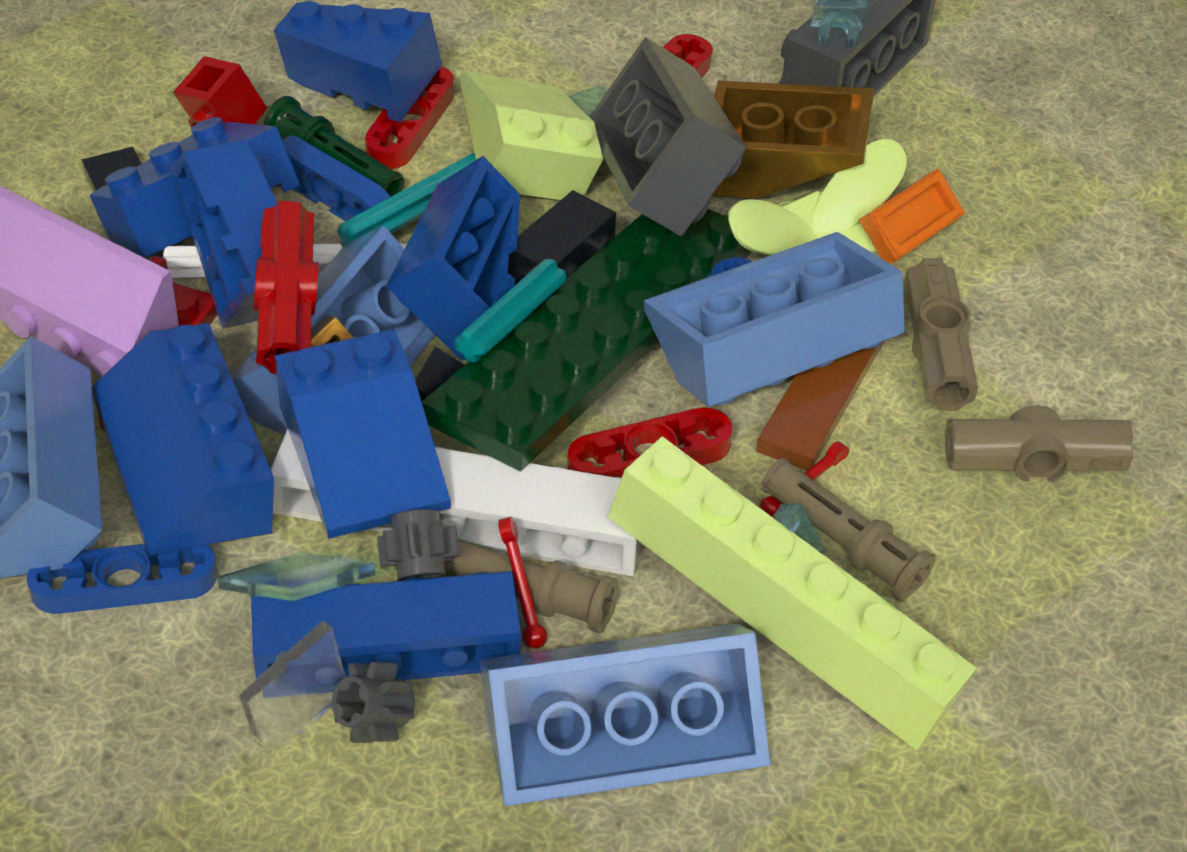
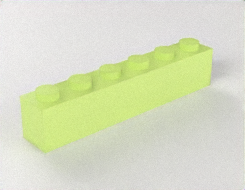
M664 437L657 440L624 470L608 514L610 520L913 749L919 750L952 709L977 667Z

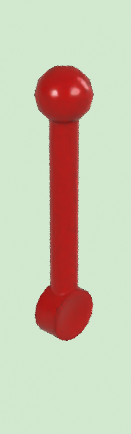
M839 441L834 442L827 450L826 455L804 474L815 480L832 465L835 467L840 461L844 460L848 456L849 448ZM767 496L760 501L758 507L775 519L781 514L784 504L773 496Z
M510 516L498 520L499 532L503 543L506 545L526 624L523 632V641L529 648L539 649L547 642V631L542 625L538 624L518 545L516 523L513 517Z

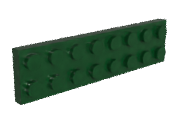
M707 209L703 217L696 223H691L681 237L641 214L615 236L616 239L600 249L567 277L563 285L489 352L482 355L478 362L466 363L422 401V406L428 426L521 472L659 342L644 311L643 300L708 278V274H712V269L718 262L734 257L747 258L752 251L744 248L736 240L730 228L728 215H721Z

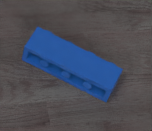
M512 571L499 573L478 572L464 576L429 579L411 578L404 581L371 584L350 583L337 587L302 590L282 589L275 592L251 594L253 660L258 694L335 687L343 678L350 676L348 665L351 663L371 664L372 661L397 663L395 678L412 680L481 673L480 659L521 654V630Z

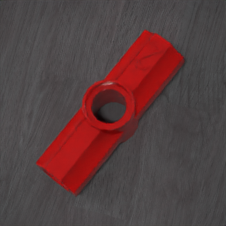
M279 201L277 205L264 209L261 223V257H257L253 306V311H258L256 363L266 367L271 374H276L275 355L312 347L311 315L314 316L318 287V262H313L314 213L307 211L301 202Z

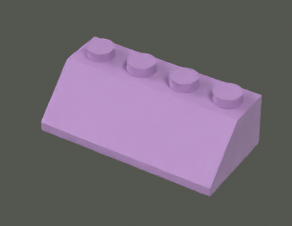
M0 186V320L5 322L13 333L21 338L32 336L93 369L96 375L101 378L149 332L172 329L179 326L171 271Z

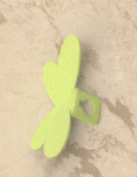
M892 139L877 140L866 145L864 164L836 172L823 192L814 191L778 204L755 199L739 201L733 204L728 212L732 233L744 248L765 256L776 254L835 232L841 233L870 252L877 251L858 219L880 206L898 186L906 170V154L902 146Z

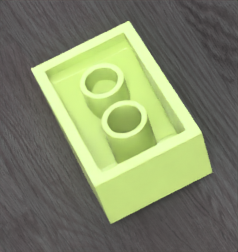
M463 70L460 75V83L476 160L484 156L521 195L561 200L572 190L585 195L603 161L594 121L557 86Z

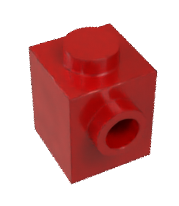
M203 56L173 91V94L190 117L188 122L191 128L201 121L214 117H220L224 122L256 124L268 109L240 64Z

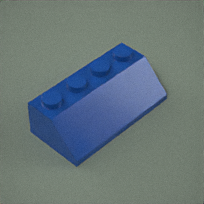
M209 323L193 326L181 325L172 329L149 332L92 386V396L148 556L272 533L274 476Z

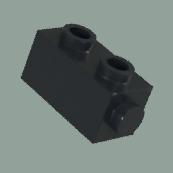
M572 190L518 235L517 250L509 254L508 274L515 278V285L544 259L555 260L558 268L565 270L566 278L569 277L600 249L616 239V212Z

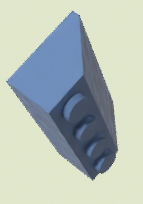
M384 225L345 245L319 274L314 316L311 315V326L313 330L326 315L336 317L354 338L394 329L411 366L435 334L386 287L404 248ZM256 347L231 377L245 410L257 424L285 435L288 428L280 409L277 375L271 374L266 367L256 363Z
M839 232L643 300L644 311L678 383L707 407L730 403L737 396L763 386L780 384L787 377L813 367L827 366L837 358L861 349L877 347L882 341L905 333L903 272Z
M32 336L0 368V578L28 574L29 569L50 566L51 571L63 569V564L71 562L82 550H88L95 544L103 528L99 492L100 477L98 475L96 452L97 436L95 435L93 412L94 398L92 396L90 368Z
M737 623L479 660L486 719L504 806L771 766L755 632Z

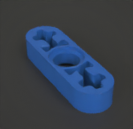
M293 135L287 136L282 140L300 186L292 190L315 204L319 201L330 207L327 211L342 220L347 221L390 198L389 194L379 184L304 140Z
M144 544L84 550L71 562L63 564V569L51 571L50 566L29 569L27 574V584L33 604L39 610L51 614L193 599L211 590L217 580L214 552L207 544L149 556ZM194 563L193 573L181 575V564ZM159 565L160 579L153 580L151 566ZM120 570H134L140 574V577L134 583L127 586L117 587L106 582L110 575ZM92 572L95 586L86 587V583H88L86 573ZM66 577V580L63 582V588L57 590L50 589L53 585V578Z

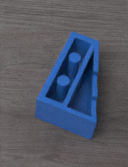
M304 1L296 3L274 29L289 79L330 97L335 96L338 92L351 96L354 105L365 110L371 104L386 109L388 118L397 122L402 121L442 66L431 15L426 12H413L405 8L389 10L363 8L357 4L346 6L321 5L314 1Z
M220 117L209 118L194 125L191 128L192 135L184 140L165 143L151 150L148 154L150 159L137 167L122 168L108 175L105 179L107 185L91 193L89 196L109 240L146 258L192 236L172 174L182 152L247 139L255 157H259L263 163L266 180L270 188L273 186L281 187L282 191L287 192L300 186L277 126L224 122Z
M247 139L182 152L172 174L222 329L257 321L258 311H253L256 263L257 257H261V223L264 209L277 205V201L266 180L263 163L259 157H255Z
M481 156L437 185L386 285L399 301L412 311L461 360H465L463 353L455 349V338L515 286V278L508 274L509 254L517 250L520 194L484 156Z

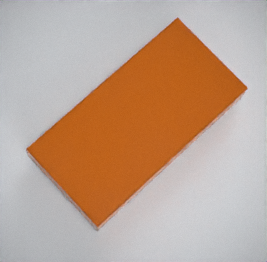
M937 168L858 220L881 259L890 264L964 215L965 212L941 171Z

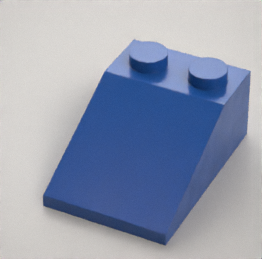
M394 329L275 355L280 409L328 539L390 524L391 517L401 512L412 510L442 511L451 508L450 496L414 375Z

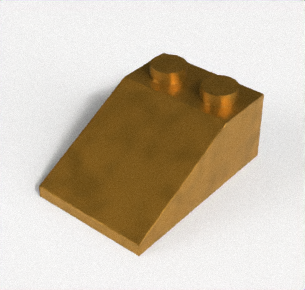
M717 81L714 98L747 148L743 152V158L737 171L730 178L723 179L712 196L760 198L864 164L874 88Z

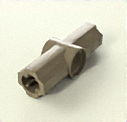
M923 258L916 266L907 268L905 276V286L914 332L912 352L919 360L925 400L932 402L938 411H958L966 403L975 401L978 390L967 336L970 312L967 306L960 301L954 269L948 267L944 263L943 258Z
M1034 405L1017 410L1009 419H948L945 429V454L948 468H951V470H1016V474L1023 481H1029V477H1047L1048 482H1053L1065 475L1067 470L1129 471L1133 458V432L1129 420H1060L1056 411L1050 407Z

